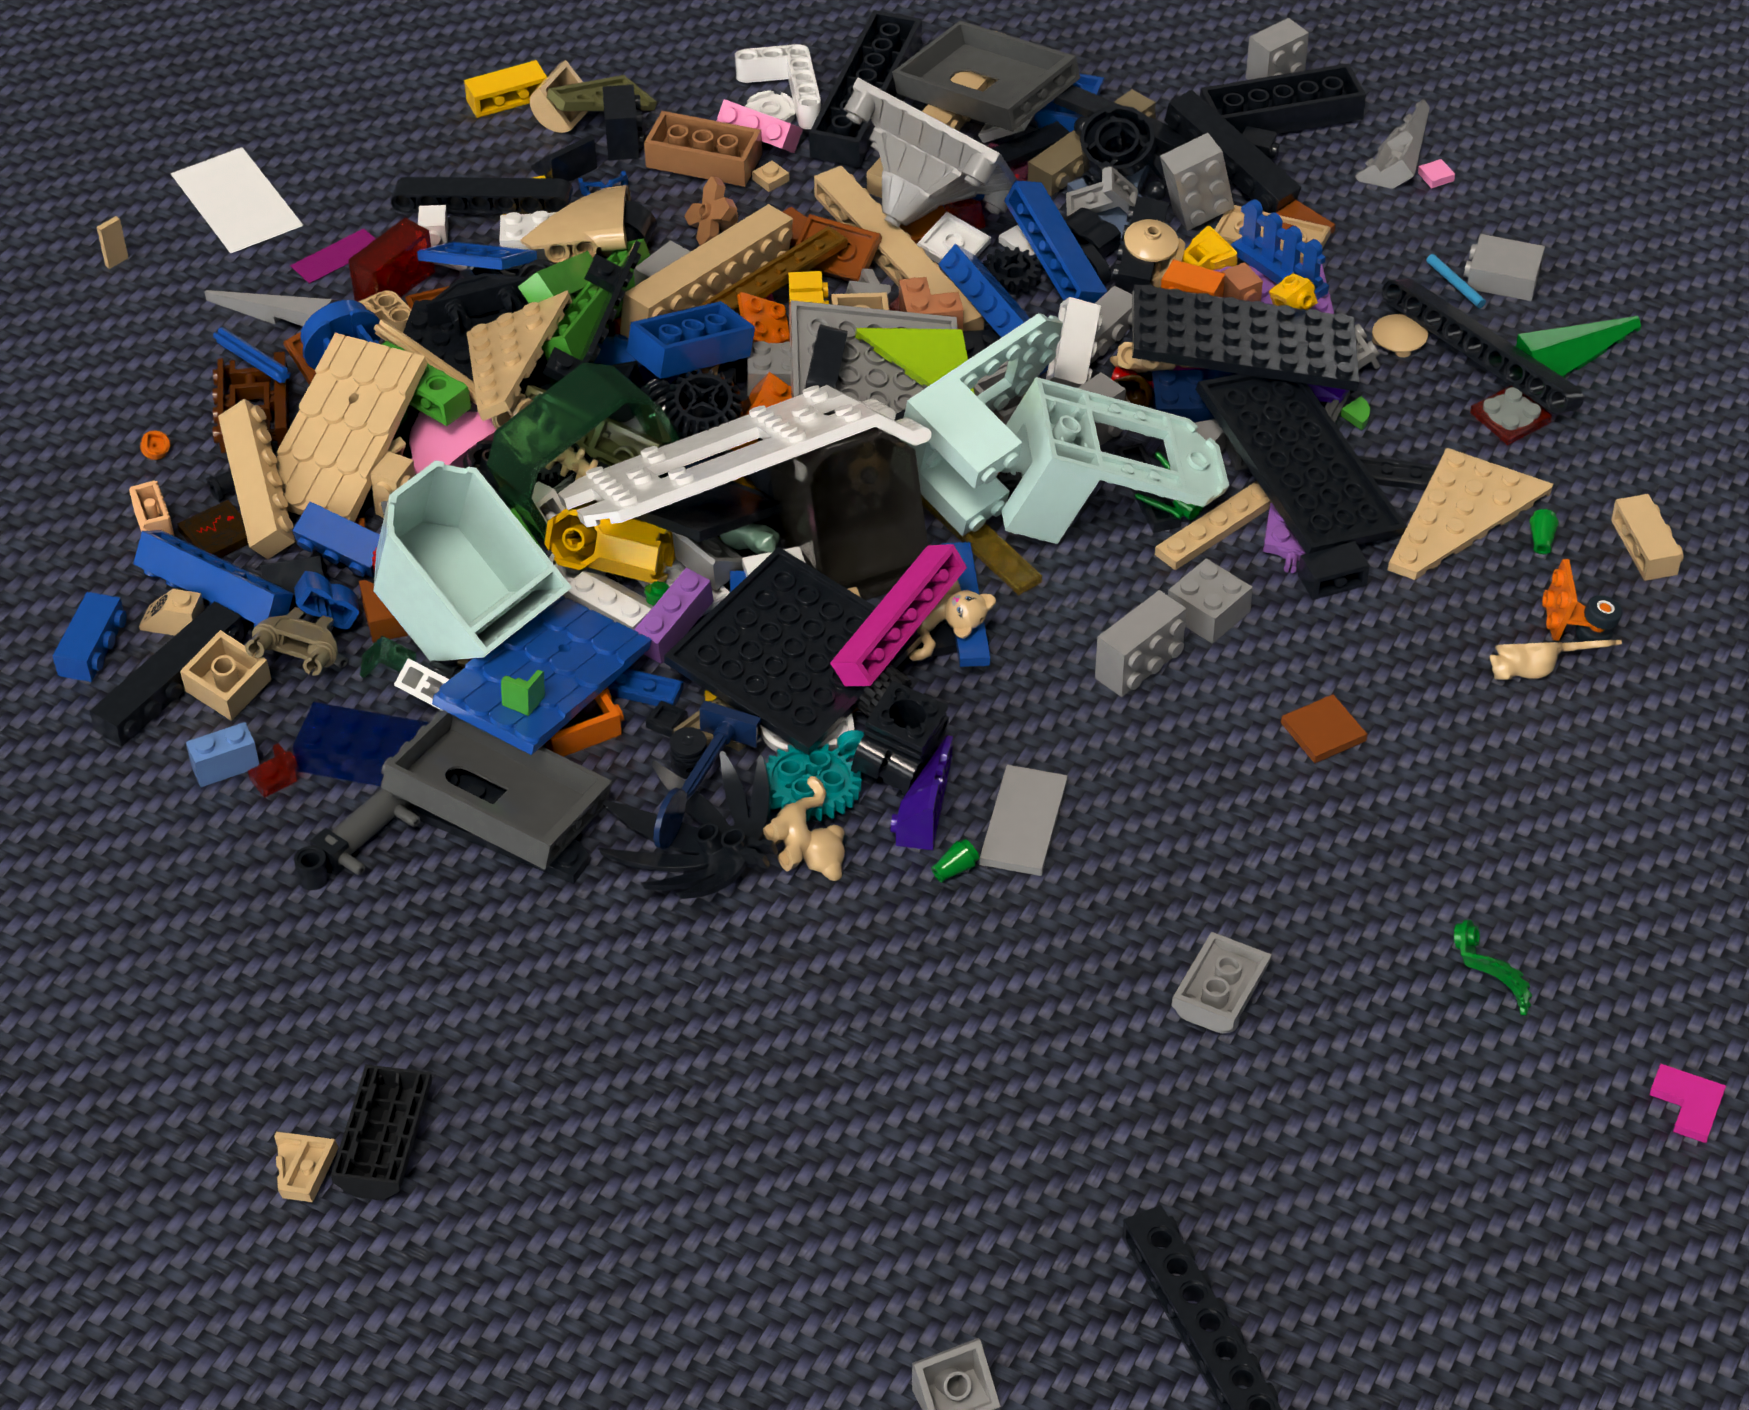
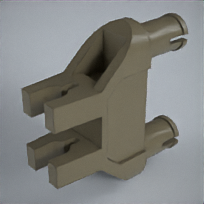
M295 607L287 615L269 617L258 623L253 629L252 639L245 645V650L251 657L257 651L255 658L261 657L266 650H274L304 659V671L310 674L315 669L312 675H318L324 667L331 666L338 656L336 641L329 631L334 619L322 616L316 623L302 620L306 613L300 608Z

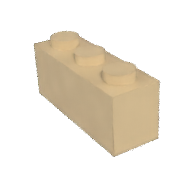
M1649 494L1616 499L1611 521L1644 581L1678 575L1680 562L1684 558L1683 550L1680 545L1676 544L1670 526L1665 524L1662 519L1658 505L1653 503Z

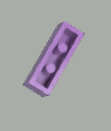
M688 568L684 569L634 629L639 632L638 634H643L652 639L650 649L644 655L660 664L664 662V655L689 632L713 603L714 599L709 579Z

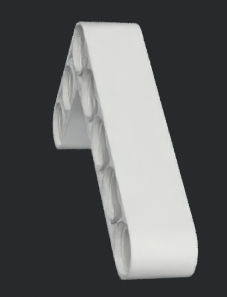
M794 44L749 48L737 51L735 53L736 79L743 83L788 79L798 125L803 129H811L821 111V99L808 47Z

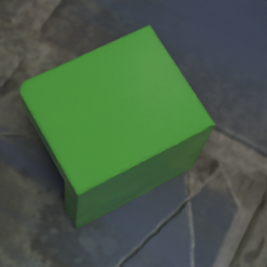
M538 669L528 681L521 678L514 679L504 676L501 680L502 705L529 716L545 697L544 671Z

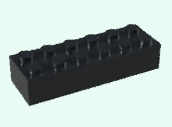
M1349 63L1202 87L1200 89V97L1241 134H1243L1246 126L1274 131L1280 134L1339 123H1349L1363 120L1366 93Z

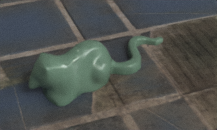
M754 523L720 535L721 540L731 548L738 550L749 548L757 555L773 552L777 548L780 537L778 532L772 528Z

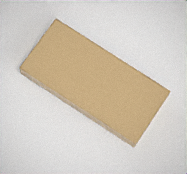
M115 216L97 226L105 266L110 269L128 259L120 219Z

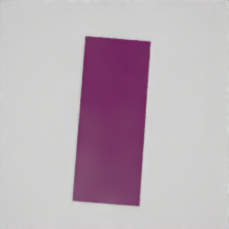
M363 228L290 265V267L310 284L383 245Z

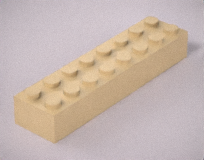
M767 204L626 291L623 297L620 334L629 338L631 322L694 308L788 251L793 235V218Z

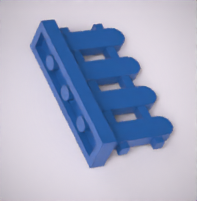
M1256 199L1241 206V212L1244 213V224L1239 228V234L1242 237L1231 243V246L1237 251V257L1277 284L1286 276L1294 273L1311 280L1315 287L1314 293L1317 300L1327 295L1329 285L1320 277L1321 264L1325 263L1326 259L1322 255L1323 249L1320 242L1312 239L1304 243L1302 241V232L1297 226H1291L1287 230L1283 229V222L1279 214L1273 212L1268 216H1264L1262 214V205ZM1261 226L1264 227L1263 238L1260 236ZM1281 239L1284 240L1283 251L1280 250ZM1301 253L1304 254L1303 265L1300 263Z

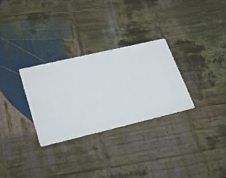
M243 147L171 173L172 177L230 253L303 226Z

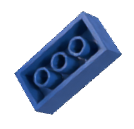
M722 301L631 322L627 353L636 359L638 363L650 370L656 377L667 379L674 375L687 373L688 371L691 373L699 368L714 367L718 364L735 362L738 359L750 357L755 326Z

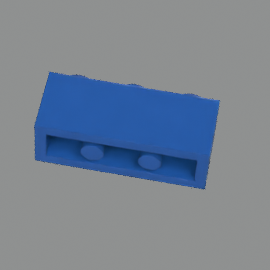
M309 502L292 530L297 545L308 552L315 550L322 553V556L333 564L340 562L349 566L348 569L358 576L364 577L366 574L374 578L372 557L373 551L378 546L380 534L315 503Z
M86 592L52 655L58 676L88 682L93 681L97 671H100L104 665V658L108 650L113 648L119 629L123 628L126 623L127 614L123 610L120 597Z

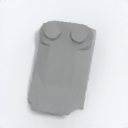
M1211 932L1172 999V1007L1184 1020L1222 1034L1235 1031L1239 1025L1242 1012L1271 961L1272 954Z

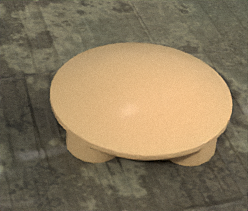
M1404 314L1384 316L1374 324L1372 330V342L1375 345L1382 346L1387 350L1395 352L1397 356L1404 358L1409 357L1412 351L1421 348L1428 338V330Z

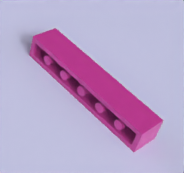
M954 544L927 546L830 662L844 686H871L966 570L967 566Z

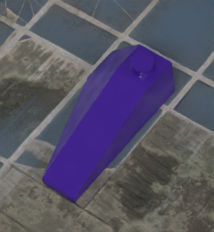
M953 736L945 737L901 800L898 814L892 815L890 832L896 833V846L933 850L953 758Z

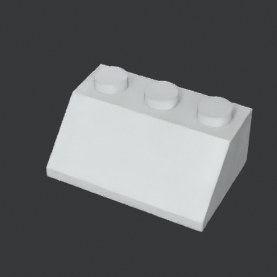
M584 571L569 583L572 588L564 594L566 599L569 598L588 607L589 610H594L614 620V622H618L633 630L653 608V605L647 603L645 597L607 576Z

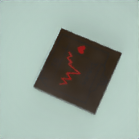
M229 500L177 523L178 531L189 544L219 558L248 545L242 515Z

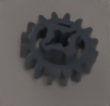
M1007 246L1003 252L995 249V255L988 254L987 260H983V265L1008 293L1009 291H1014L1018 295L1021 289L1029 292V286L1036 287L1037 281L1041 280V262L1037 261L1036 254L1029 256L1030 250L1028 249L1022 252L1019 247L1010 250Z

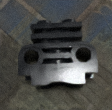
M892 680L866 721L864 736L855 752L851 771L857 773L859 770L876 779L880 776L883 778L882 782L902 790L901 794L905 796L938 749L939 743L946 733L949 716H947L946 712L949 706Z

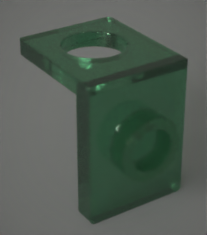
M381 636L362 655L360 677L365 678L379 663L401 672L408 658L416 661V652ZM373 653H374L373 659H372L371 662L369 663V660H370L371 656H372Z

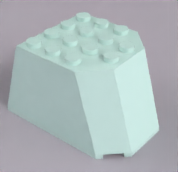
M435 460L389 495L376 550L373 591L430 662L432 660L446 661L485 657L572 588L477 468L445 465L442 461Z

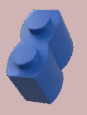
M304 571L294 587L297 606L309 615L333 618L332 626L350 629L360 613L357 595L350 588L340 584H331L327 578L319 573Z

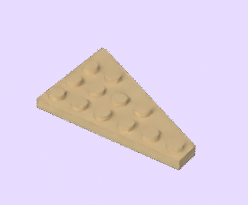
M568 290L538 303L531 302L525 305L523 309L514 313L502 314L497 320L487 324H478L471 331L467 332L477 409L482 421L511 409L514 399L521 391L519 384L523 378H529L536 366V361L543 354L541 348L545 340H551L558 328V323L565 316L563 312L566 304L572 303Z
M1446 448L1389 561L1387 570L1413 580L1418 579L1427 570L1434 569L1440 565L1441 560L1452 553L1458 554L1472 545L1475 540L1485 537L1490 529L1498 524L1502 526L1518 516L1521 511L1528 510L1541 497L1545 495L1550 496L1553 484Z

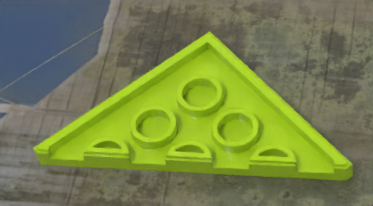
M856 328L855 338L858 340L863 339L874 347L873 351L890 363L893 361L905 370L906 375L922 386L924 384L930 386L968 360L962 329Z

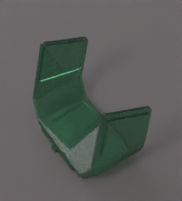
M583 362L546 392L538 394L532 399L533 402L495 430L487 467L499 484L500 488L498 490L509 508H515L530 532L545 541L547 523L532 500L538 472L628 402L644 432L650 437L666 445L678 441L679 437L663 409L614 366Z

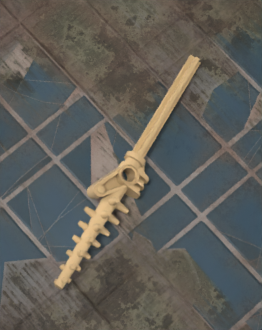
M381 319L379 324L374 326L375 334L383 340L402 347L405 351L412 352L413 354L424 355L429 365L444 371L450 377L466 384L470 392V400L477 405L474 382L384 319ZM519 393L514 399V404L509 411L492 417V424L501 433L521 463L539 461L544 452L548 455L546 469L551 470L555 462L558 461L562 464L560 475L565 477L569 470L577 473L575 480L585 476L586 471L598 465V461L595 459L590 464L586 461L584 457L585 448L580 447L577 453L574 452V449L571 447L572 436L568 435L562 443V439L558 438L560 424L555 423L550 433L545 430L548 417L547 412L543 411L536 423L531 420L530 417L535 403L530 398L526 399L523 393Z

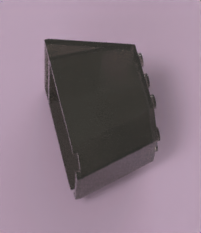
M877 427L769 467L774 500L782 503V513L777 515L781 543L784 548L788 549L799 546L806 564L846 589L857 587L860 597L864 600L888 593L928 546L916 451L910 445Z

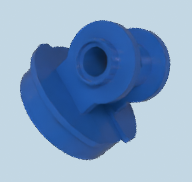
M355 300L336 301L322 307L310 316L301 330L300 338L303 344V357L306 363L312 369H316L335 333L380 344L381 338L375 334L376 331L374 330V326L380 322L376 314L367 310L362 303Z

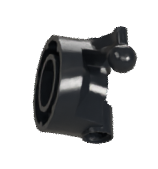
M1116 105L1098 109L1091 116L1080 117L1075 121L1074 131L1080 136L1084 173L1082 177L1088 186L1102 182V169L1112 166L1124 177L1130 176L1148 165L1161 181L1153 180L1149 182L1145 193L1150 199L1160 201L1164 198L1167 184L1161 159L1157 154V139L1154 135L1153 124L1144 113L1133 107ZM1122 146H1125L1127 149L1124 152L1113 153L1114 151L1122 150Z

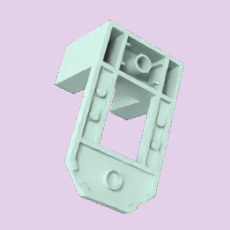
M1036 314L907 400L904 418H910L931 431V438L929 441L917 446L899 438L894 467L962 537L971 530L973 532L979 530L986 520L993 515L997 517L1002 514L1001 510L1008 500L1010 491L996 476L1004 468L1010 469L1019 461L1023 442L993 411L1003 409L1009 400L1015 396L1024 395L1034 379L1056 357L1055 352L1057 344L1061 339L1060 333L1063 323L1056 316L1050 315L1047 318L1044 314ZM1008 361L1003 379L978 396L970 390L981 378L986 375H993L1000 365Z
M1036 377L1006 424L1023 442L1019 461L1012 468H1004L1000 471L1002 473L1011 472L1012 475H1016V472H1021L1022 479L1001 510L1005 531L1058 544L1099 480L1201 507L1206 506L1224 494L1229 487L1220 446L1212 438L1205 440L1196 432L1198 426L1185 417ZM1095 422L1118 427L1122 430L1137 432L1148 437L1163 439L1170 470L1102 452Z

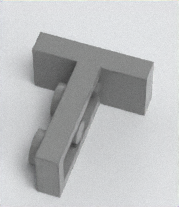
M1112 166L1102 169V182L1066 193L1067 217L1081 207L1099 213L1119 206L1128 214L1129 206L1135 207L1138 189Z

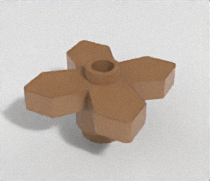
M711 176L703 187L702 203H693L684 216L689 226L698 228L696 239L700 246L717 236L719 230L725 231L738 222V212L734 201L724 197L726 187L720 178Z

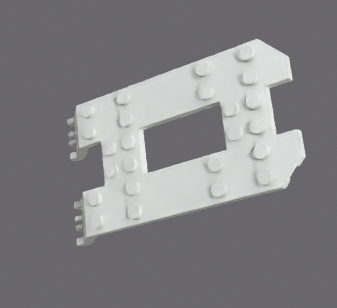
M816 385L802 391L803 394L767 408L766 406L752 408L749 410L748 415L721 424L719 427H713L708 431L705 430L657 448V446L645 448L641 451V455L604 469L602 466L586 471L585 476L578 478L560 491L558 496L561 504L567 510L593 500L598 501L595 504L576 510L580 522L586 527L598 526L600 524L599 520L608 518L611 524L622 523L873 427H877L914 446L929 441L931 431L907 417L895 421L896 413L894 409L872 398L861 402L828 385L820 388ZM832 410H835L834 414L828 416L824 414ZM758 438L763 439L762 441L727 453L725 455L719 456L717 458L711 459L709 461L690 467L688 469L683 467L691 463L697 462L699 460L705 459L707 457L713 456L715 454L721 453L723 451L729 450L731 448L737 447L744 443L750 442L752 440ZM668 472V475H669V476H666V477H664V478H659V477H658L659 475H662V474H665V473Z

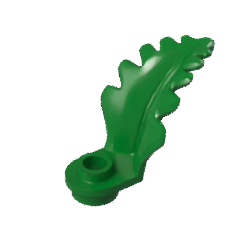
M1464 920L1463 923H1457L1454 928V942L1456 948L1461 949V956L1465 965L1488 973L1506 984L1516 997L1520 1015L1526 1016L1528 1008L1531 1006L1528 999H1531L1532 994L1527 989L1530 988V984L1521 978L1524 974L1511 967L1510 963L1476 954V946L1480 942L1478 926H1474L1472 920Z

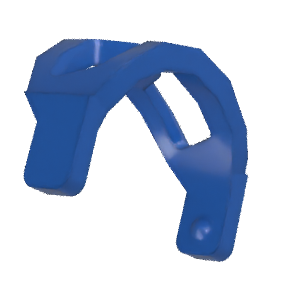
M621 171L620 177L609 180L607 185L602 181L583 182L582 178H578V186L581 194L584 196L591 194L589 187L607 188L612 187L618 182H621V186L628 185L625 171Z

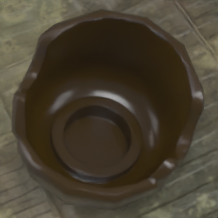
M1132 374L1121 376L1114 380L1126 389V402L1148 408L1151 407L1153 391L1143 377Z

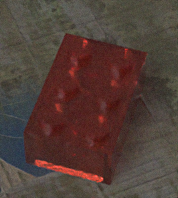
M405 217L348 259L355 301L359 302L382 291H393L401 298L435 272L434 263L418 261L417 251L420 249L431 247L429 230Z

